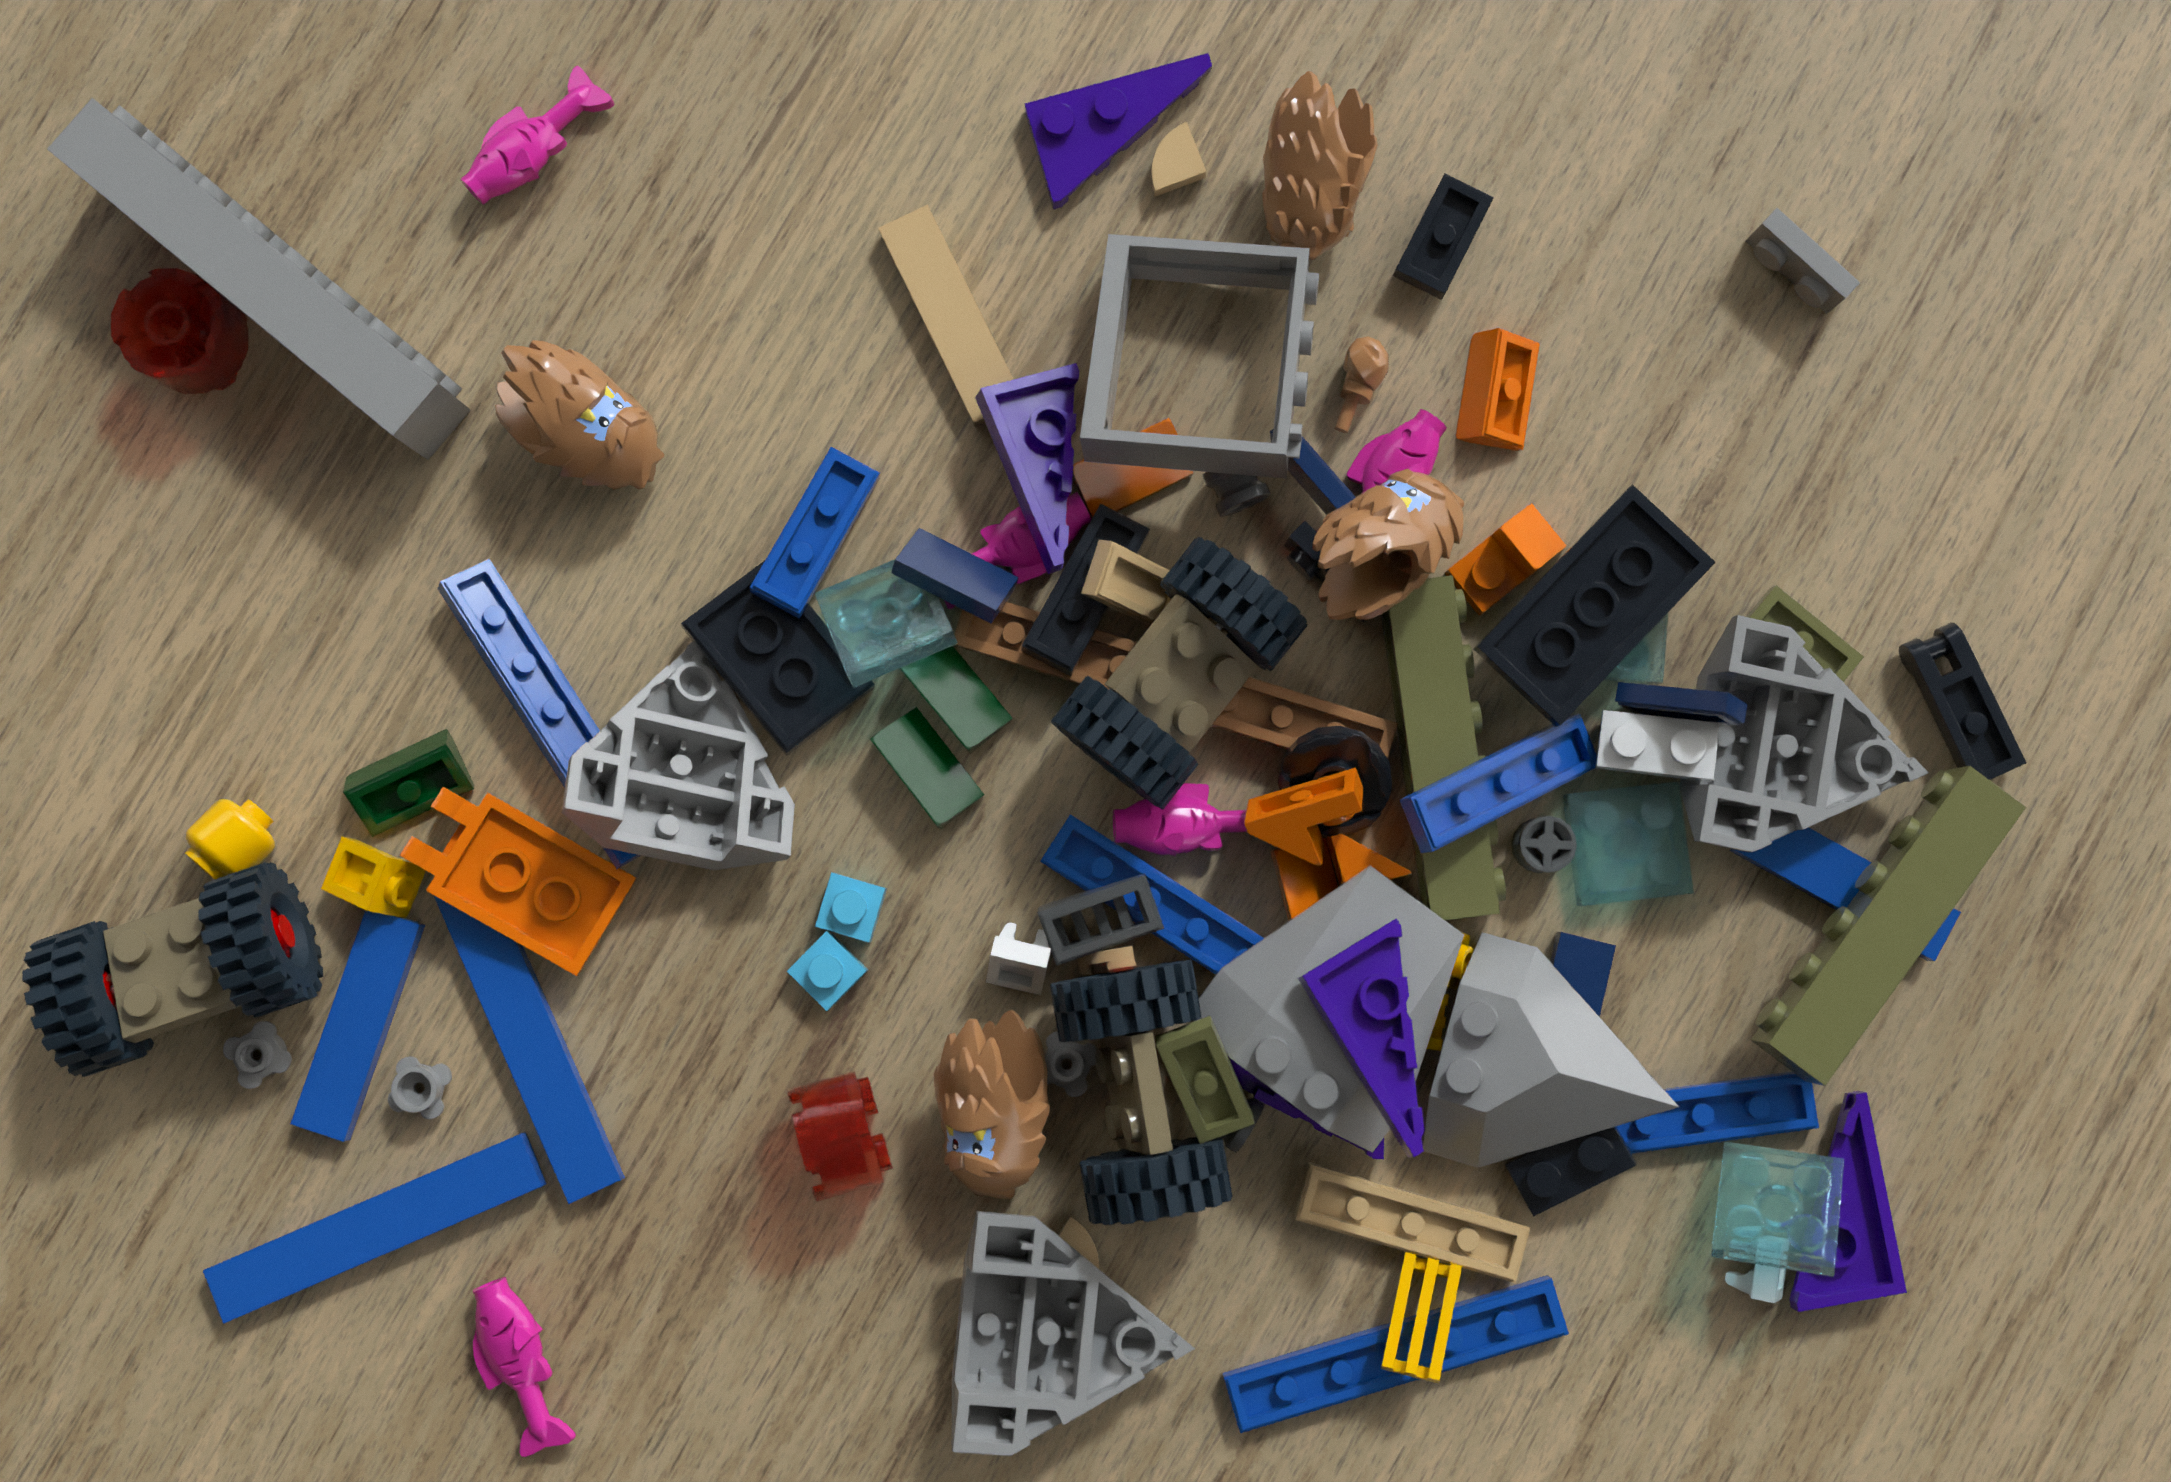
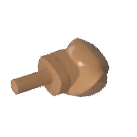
M1369 336L1357 338L1346 352L1343 365L1346 376L1340 393V397L1345 399L1335 425V430L1348 433L1357 405H1367L1371 402L1373 392L1380 386L1388 373L1389 354L1379 340Z

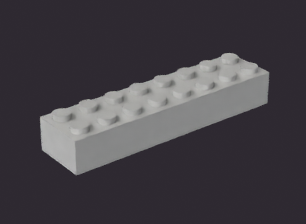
M91 98L47 148L48 151L387 432L427 460L430 459L471 411L456 398L462 391L458 384L120 105L111 113L94 98Z

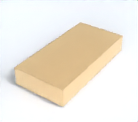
M1099 540L1081 594L1151 626L1171 601V598L1165 593L1166 590L1161 588L1160 585L1162 579L1170 570L1113 541Z

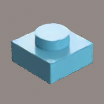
M831 872L815 927L865 942H871L887 888Z
M826 931L787 970L826 1011L830 1010L868 971L830 931Z

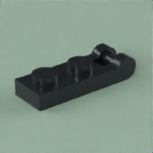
M1951 622L1935 629L1933 637L1922 641L1915 638L1899 646L1898 651L1901 662L1906 670L1913 675L1957 768L1971 766L1991 780L2027 763L1966 636L1957 624ZM1944 656L1948 659L1953 671L1941 675L1935 660Z

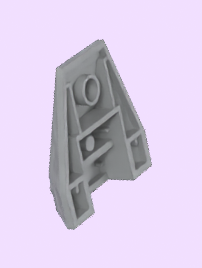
M1371 865L1223 966L1199 997L1202 1018L1211 1016L1227 1055L1233 1061L1326 1130L1373 1152L1390 1128L1298 978L1397 918L1402 928V937L1399 938L1403 977H1407L1409 998L1406 1005L1407 1013L1412 1019L1417 1060V1068L1414 1069L1416 1081L1464 934Z

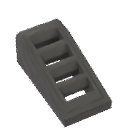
M1145 874L1039 906L1037 912L1056 966L1164 929ZM1134 892L1144 921L1133 923L1123 895ZM1111 899L1114 902L1122 927L1113 930L1102 903ZM1092 907L1101 932L1093 936L1089 933L1082 913V909ZM1071 914L1079 936V940L1069 942L1061 919L1062 916Z

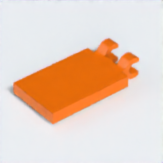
M442 787L431 807L460 823L442 853L411 836L399 856L435 875L426 889L427 892L575 976H579L637 878L620 868L616 869L612 863L488 792L480 805L476 806Z

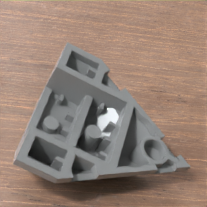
M1740 615L1731 618L1698 676L1696 689L1729 692L1745 702L1747 710L1744 724H1740V726L1720 724L1714 780L1706 782L1680 778L1679 787L1694 841L1745 852H1754L1772 844L1771 841L1796 830L1806 829L1875 798L1889 788L1903 782L1913 781L1929 772L1914 757L1908 758L1888 737L1891 732L1830 668L1824 669L1803 647L1806 642L1791 627Z
M692 641L678 658L657 674L609 720L604 728L571 756L568 763L562 813L603 848L710 870H720L787 860L791 856L795 804L785 786L779 788L765 762L768 754L732 688L725 680L721 681L713 665Z
M1481 933L1458 988L1429 1095L1423 1144L1425 1152L1480 1168L1679 1107L1539 948L1487 933Z
M977 1211L964 1259L953 1360L952 1452L1012 1456L1031 1445L1029 1441L1060 1423L1064 1426L1145 1378L1144 1374L1172 1358L1175 1360L1179 1359L1195 1348L1035 1216Z

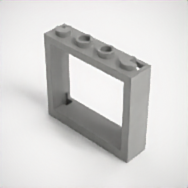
M1108 234L1080 432L1084 461L1287 478L1289 458H1300L1303 424L1293 423L1294 406L1305 407L1308 372H1298L1300 355L1311 356L1314 321H1304L1306 304L1316 305L1319 273L1309 272L1310 248ZM1132 278L1289 290L1272 443L1111 430Z

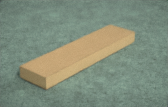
M927 204L879 227L878 230L974 427L985 422L975 399L980 388L1013 380V377Z
M1308 1162L1294 1213V1219L1297 1221L1426 1258L1436 1259L1443 1263L1461 1265L1464 1269L1516 1283L1530 1231V1227L1526 1224Z

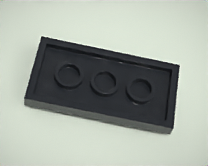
M1632 484L1473 650L1549 722L1558 727L1716 562Z

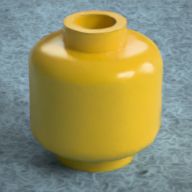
M220 799L187 830L186 840L190 848L185 854L214 880L261 864L275 848L273 836L266 830L274 821L249 799L241 806L231 800Z

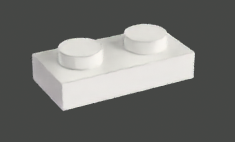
M1603 710L1595 768L1712 782L1714 780L1720 723Z

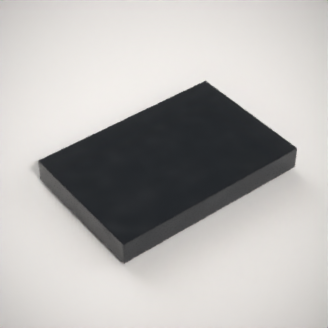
M764 560L683 621L681 626L784 754L788 756L875 688V684L809 603L799 619L750 593V586L765 562Z

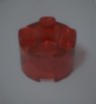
M179 268L153 269L148 272L152 276L139 281L131 291L124 288L120 292L111 313V337L113 342L120 347L124 358L131 364L130 366L134 370L158 384L182 394H202L214 389L224 390L236 381L237 372L241 369L249 349L247 318L237 306L198 275Z
M854 1070L788 1089L790 1102L792 1104L801 1102L803 1111L792 1114L806 1172L811 1171L812 1175L819 1173L822 1184L812 1187L816 1202L884 1183L882 1172L893 1169L885 1136L883 1133L872 1134L868 1116L878 1114V1108L868 1076L858 1079Z

